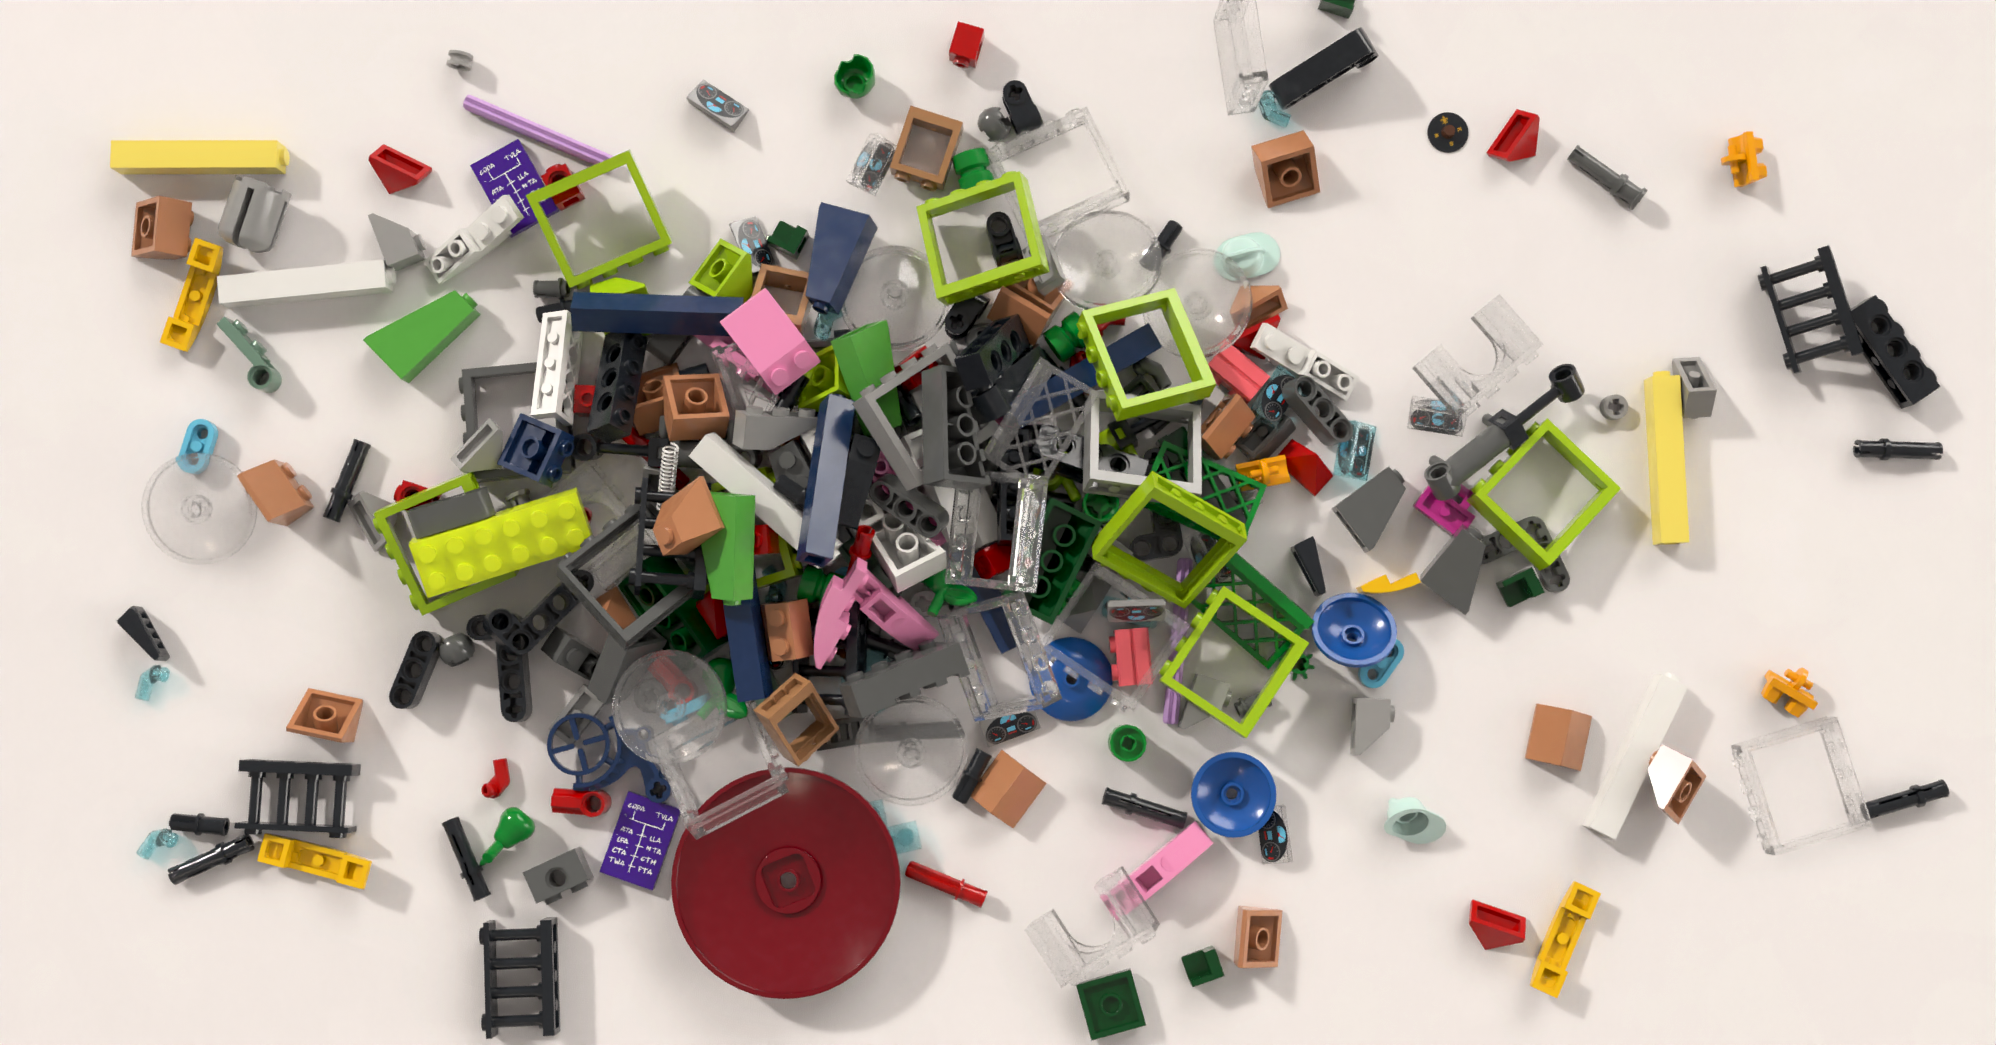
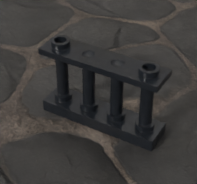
M1829 245L1817 249L1819 256L1814 257L1815 260L1770 274L1769 267H1760L1762 274L1758 275V280L1762 291L1768 290L1787 353L1783 354V359L1787 370L1793 369L1795 374L1802 372L1799 363L1842 350L1844 352L1850 351L1851 356L1864 353ZM1814 271H1819V273L1825 272L1828 282L1823 283L1822 287L1785 299H1778L1774 284ZM1827 297V299L1833 298L1836 309L1831 310L1832 313L1787 327L1783 310ZM1831 324H1836V326L1842 325L1845 335L1840 336V340L1801 352H1795L1791 337Z
M642 477L641 487L635 488L634 504H640L636 568H630L629 585H634V595H640L641 583L687 586V589H692V599L703 600L706 591L707 572L701 545L685 555L663 556L659 545L644 544L645 529H653L657 519L646 517V503H664L676 493L647 491L648 478ZM706 482L709 490L711 491V483ZM643 556L689 559V562H694L693 572H688V575L642 571Z
M854 601L848 611L850 613L848 624L851 625V629L844 640L839 639L835 646L838 649H844L846 652V663L844 666L823 665L820 670L815 665H809L808 656L793 660V674L797 673L809 680V676L843 677L846 682L848 681L847 676L860 671H863V674L866 673L868 616L860 610V604L857 601ZM808 603L810 620H817L819 609H811V603ZM819 694L825 705L843 706L845 709L844 715H849L842 694ZM803 700L792 710V713H808L806 702Z
M260 759L239 760L238 771L248 772V777H251L248 821L236 822L234 828L244 829V834L253 835L262 834V830L327 832L329 833V838H346L347 833L356 832L357 826L344 825L347 781H350L351 776L360 775L361 764ZM266 773H277L276 778H279L276 822H260L262 785ZM294 774H305V780H307L304 824L288 823L291 779H294ZM322 775H333V781H336L333 825L316 824L319 780H322Z
M546 917L540 920V925H537L536 928L496 930L495 920L484 922L483 927L479 931V942L481 945H484L485 1014H482L481 1028L482 1031H486V1039H492L498 1035V1028L522 1026H539L540 1029L543 1028V1036H555L560 1032L557 917ZM536 939L537 942H541V953L537 957L496 958V941ZM537 968L538 971H541L542 982H539L538 985L497 987V970ZM538 997L539 1000H542V1011L539 1014L498 1016L497 999Z

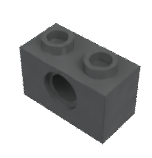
M581 847L572 849L523 872L536 904L545 901L546 905L562 899L561 892L571 889L572 893L588 887L586 881L594 878ZM556 870H561L566 876V881L563 885H559L554 881Z

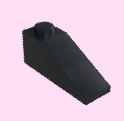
M855 433L850 442L838 525L855 530L858 529L881 450L874 438Z

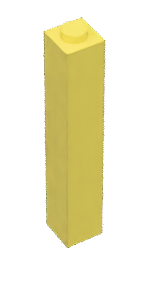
M111 140L110 168L120 174H286V166L289 165L290 160L288 150L277 140Z
M1670 371L1653 372V376L1644 380L1653 545L1684 544L1689 542L1680 375H1670Z

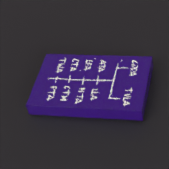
M519 139L470 165L491 204H494L502 195H510L524 216L510 230L512 233L510 235L511 238L539 223L526 195L545 187V184ZM552 197L540 201L547 218L559 212Z
M628 791L599 872L653 891L682 809L663 802L655 803L646 796Z

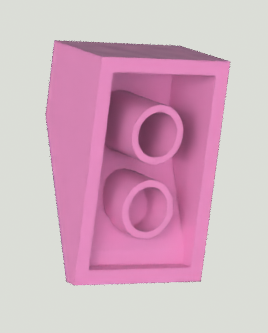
M766 288L720 321L721 325L775 395L779 394L821 362Z

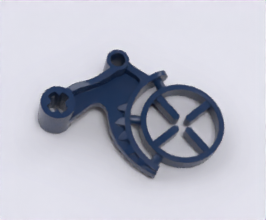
M574 713L561 718L550 730L547 739L548 755L552 763L559 770L576 776L573 790L591 791L604 788L620 779L631 767H638L641 771L646 796L649 800L655 803H662L672 795L673 784L668 777L662 774L648 747V742L654 737V730L650 726H642L638 729L620 728L618 721L613 715L609 717L610 722L604 725L601 720L593 715ZM576 718H586L593 721L603 732V735L583 740V745L605 740L606 744L603 757L590 769L584 749H578V756L583 771L566 768L555 756L557 753L574 749L576 747L574 743L553 748L554 735L560 725L567 720L570 722L574 740L581 738ZM613 728L617 737L615 759L608 757L611 749L609 730ZM642 730L648 732V739L641 737L640 733ZM604 763L610 765V768L602 776L583 783V775L596 771ZM656 782L666 786L662 796L653 792V788L657 784Z

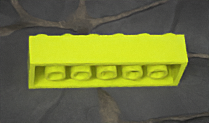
M577 487L495 512V515L486 519L423 538H412L409 547L427 597L430 598L579 550L581 543L593 535Z

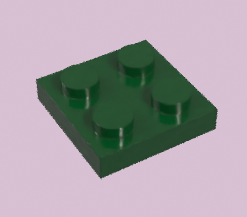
M1130 968L1076 983L1091 1041L1146 1025Z

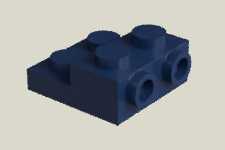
M520 413L497 464L552 488L553 483L558 482L562 477L563 471L561 466L565 457L570 456L574 451L573 440L575 436Z

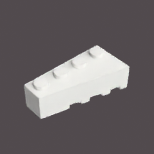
M865 504L861 516L862 522L876 515L871 505ZM881 508L885 518L870 525L875 530L871 551L897 593L948 568L946 551L941 546H937L929 538L922 536Z

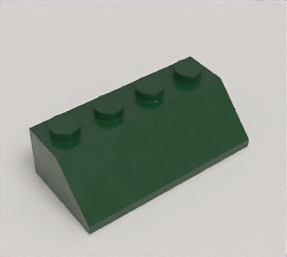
M1052 497L1048 498L1000 600L1053 625L1103 522Z
M650 556L642 562V571L684 574L675 558ZM629 575L618 585L639 617L679 586L641 583L640 595H634V585H629ZM692 597L653 628L667 640L662 650L667 652L685 673L713 655L728 642V636L719 639L715 637L696 607V602L699 599H692Z

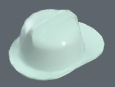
M1262 232L1233 237L1224 241L1218 247L1215 255V266L1222 276L1233 281L1261 276L1271 272L1278 265L1280 248L1276 240Z
M1417 798L1389 799L1387 820L1384 824L1386 833L1416 844H1427L1436 841L1445 833L1447 826L1445 820L1439 815L1426 810Z

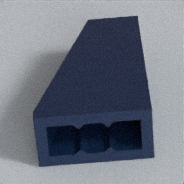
M821 202L818 210L805 295L815 311L821 314H828L830 312L839 315L878 229L870 215Z

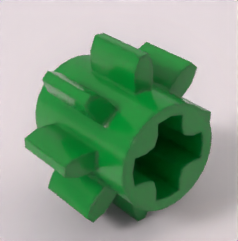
M1313 654L1301 655L1300 658L1303 661L1300 664L1301 670L1298 668L1291 670V681L1296 680L1297 674H1300L1303 679L1308 678L1306 671L1308 669H1315L1313 665L1309 664V659L1312 658Z

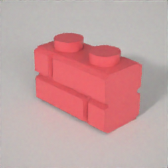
M1228 341L1208 364L1216 386L1219 387L1222 384L1229 390L1228 396L1237 393L1246 404L1250 402L1270 378L1266 372Z
M1148 627L1114 630V636H1109L1110 653H1115L1116 664H1111L1112 681H1117L1118 686L1153 684Z

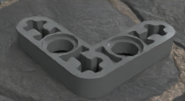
M1531 516L1516 522L1523 530L1529 527L1528 522L1531 525L1536 524L1538 527L1535 530L1537 539L1543 537L1545 540L1538 543L1540 546L1547 547L1553 541L1545 523L1539 517ZM1499 531L1493 532L1482 538L1485 540L1486 547L1492 545L1493 542L1495 549L1484 554L1485 559H1482L1481 565L1492 562L1517 549L1513 545L1510 548L1502 547L1499 542L1501 533ZM1529 533V535L1536 541L1534 535L1532 533ZM1560 555L1553 562L1556 563L1557 567L1551 568L1555 575H1561L1562 580L1559 581V587L1556 584H1550L1549 580L1553 578L1550 570L1545 572L1544 570L1539 571L1534 566L1543 587L1549 592L1563 591L1570 583L1569 573Z

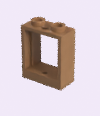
M910 105L890 165L891 174L895 175L894 178L904 183H910V180L920 183V187L928 191L935 192L936 189L943 191L952 166V158L956 154L964 130L963 122ZM913 125L951 137L938 175L901 164Z
M761 264L751 298L763 290L765 285L802 292L803 296L797 315L785 314L803 336L812 305L805 296L809 273L782 268L776 265Z
M794 673L754 709L755 714L782 756L798 767L807 761L817 749L828 742L839 730L838 725L812 682L797 673ZM804 700L816 720L789 744L777 724Z

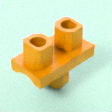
M1746 131L1740 136L1728 139L1729 155L1721 158V165H1730L1734 187H1743L1767 177L1766 166L1763 163H1757L1756 157L1764 149L1761 138L1754 137L1753 131Z
M1285 455L1235 465L1236 472L1263 483L1267 487L1291 482ZM1250 486L1240 488V492L1255 490Z
M1799 668L1796 672L1787 669L1784 676L1789 678L1790 681L1771 670H1768L1764 677L1767 683L1761 692L1762 696L1776 704L1783 693L1787 694L1791 698L1784 708L1790 714L1799 718L1808 707L1814 710L1818 705V702L1814 700V696L1801 688L1804 687L1810 690L1813 686V683L1807 680L1808 670Z

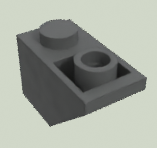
M557 626L541 648L554 662L589 681L601 654Z

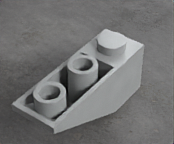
M746 406V410H736L732 443L741 449L771 450L817 426L818 414H816L815 409L799 408V412H790L789 408L773 407L772 411H763L764 408Z

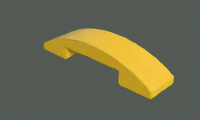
M198 238L194 239L186 263L191 265L174 316H168L159 343L185 352L189 351L201 330L215 294L217 276L220 275L223 247Z
M264 833L257 861L311 873L359 889H365L372 864L371 860L345 851L269 833Z
M1573 881L1562 899L1543 940L1532 973L1531 987L1558 998L1568 974L1565 970L1586 920L1591 919L1601 893Z

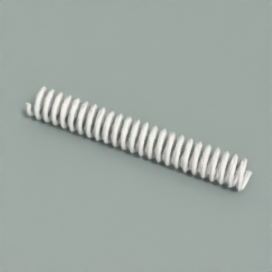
M670 442V445H674L676 448L672 446L662 448L659 492H675L679 446ZM657 503L656 508L658 511L660 510L662 503Z

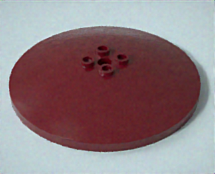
M794 767L771 768L745 775L730 782L707 799L696 811L681 836L674 857L671 878L672 901L678 925L686 942L698 959L713 974L737 989L753 995L777 999L802 998L828 991L844 983L865 967L882 946L892 927L897 913L901 886L900 865L893 838L885 822L870 802L858 791L833 776L819 771ZM786 872L793 873L796 877V885L792 888H786L781 883V876Z

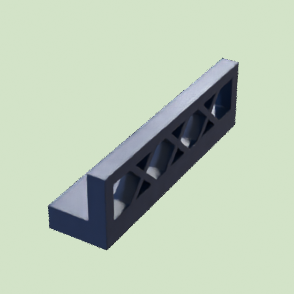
M969 545L959 551L956 550L950 553V557L965 586L972 589L977 595V601L974 603L1002 655L1025 643L1026 640L1008 605L1000 600L1002 594L994 579L991 578L985 582L981 580L970 559L979 550L973 552Z

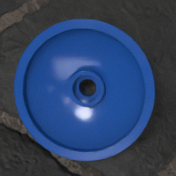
M1342 593L1332 596L1317 608L1313 616L1315 622L1312 624L1311 630L1316 646L1327 658L1340 665L1354 668L1372 666L1384 660L1394 648L1397 638L1395 620L1382 603L1370 596L1359 593Z
M1065 637L1054 640L1043 647L1032 662L1029 673V685L1032 696L1045 713L1056 719L1064 721L1086 719L1097 713L1110 696L1113 685L1111 665L1102 650L1085 639ZM1070 673L1075 674L1077 677V681L1073 685L1068 684L1066 681V677Z
M1240 752L1221 753L1207 760L1197 771L1191 787L1192 806L1198 819L1212 832L1225 837H1244L1261 829L1271 817L1276 804L1275 782L1266 766L1255 757ZM1230 788L1236 790V796L1233 799H1229L1226 795Z

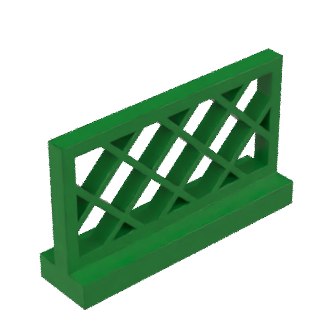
M1164 440L1150 473L1152 471L1156 473L1160 465L1162 471L1157 472V474L1165 475L1166 479L1172 480L1169 473L1183 468L1188 480V461L1185 462L1184 458L1188 459V451ZM1168 450L1177 454L1180 464L1167 469L1163 460L1165 451ZM1201 457V464L1206 473L1205 476H1202V481L1208 479L1214 492L1201 499L1207 501L1216 497L1221 510L1227 514L1242 509L1246 518L1244 524L1246 535L1248 536L1249 528L1267 485ZM1221 474L1227 476L1232 487L1218 491L1213 477ZM1250 486L1257 489L1258 492L1255 499L1244 502L1239 488ZM1234 491L1240 505L1226 509L1221 495ZM1148 502L1144 507L1218 541L1221 539L1219 535L1162 503ZM1252 505L1250 511H1248L1247 506Z
M1237 552L1225 564L1230 569L1231 581L1215 582L1214 576L1211 583L1205 586V588L1212 587V591L1215 587L1231 586L1232 592L1235 593V585H1248L1252 591V600L1246 601L1255 607L1258 603H1269L1272 606L1273 619L1277 622L1290 621L1296 627L1293 632L1298 636L1305 628L1308 629L1315 622L1310 615ZM1234 574L1237 575L1242 581H1235ZM1256 593L1263 599H1256ZM1196 599L1191 602L1202 613L1209 606L1207 603H1200ZM1223 601L1220 606H1233V620L1221 621L1217 618L1216 611L1211 621L1269 670L1292 643L1283 637H1278V634L1275 632L1274 637L1258 638L1257 623L1260 622L1254 618L1237 620L1236 606L1229 601ZM1276 610L1284 617H1277ZM1253 623L1254 638H1240L1237 625ZM1227 625H1234V632ZM1278 641H1284V642L1278 647ZM1274 642L1275 652L1268 660L1259 654L1258 643ZM1247 643H1255V650Z

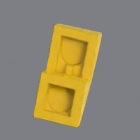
M1412 573L1390 584L1385 574L1356 589L1358 593L1382 594L1409 588L1421 583L1417 573Z

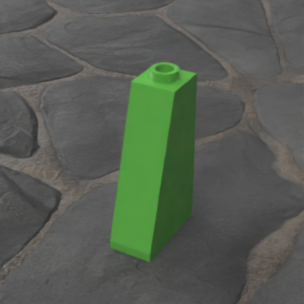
M454 290L368 335L363 341L401 380L410 383L481 314L475 309L478 304L467 293L462 296Z
M887 320L865 324L831 341L851 400L856 401L862 396L859 392L871 384H874L875 388L881 385L880 378L894 370ZM896 386L876 399L893 429L902 424ZM855 409L863 435L867 437L872 436Z
M710 491L725 526L724 529L701 544L711 598L723 600V605H741V600L753 599L755 495Z

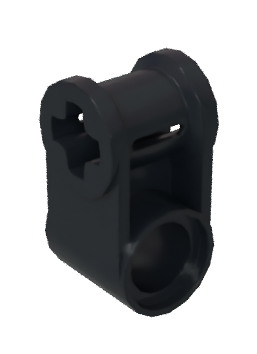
M1018 80L1009 81L1003 88L1002 100L1015 133L1018 137H1021L1043 127L1044 123L1024 83ZM1014 91L1015 94H1020L1019 100L1010 97V92Z
M1000 211L992 213L986 222V232L991 244L990 248L996 267L1016 259H1024L1009 216ZM996 220H1001L1006 224V229L1003 232H995L992 230L991 224Z
M982 294L954 303L945 317V332L947 336L954 340L965 338L968 330L973 327L975 322L984 313L990 299ZM962 321V328L959 326L956 329L952 328V322Z

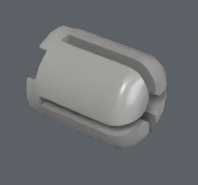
M235 175L218 225L219 235L227 243L243 249L247 248L256 253L269 252L275 245L292 194L285 190H282V192L275 191V188L267 185L265 182L246 176L241 178Z

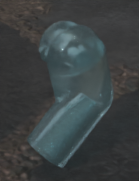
M1263 91L1258 98V106L1262 117L1267 121L1286 128L1291 115L1277 109L1276 97L1273 91Z

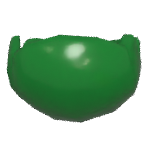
M854 54L851 60L840 62L838 70L834 74V85L839 93L844 97L854 99L862 98L869 94L875 85V69L868 57Z

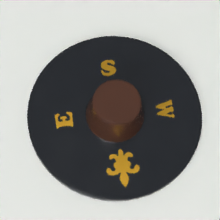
M1444 112L1435 116L1429 123L1427 130L1431 145L1445 153L1461 149L1465 145L1469 133L1464 119L1451 112Z

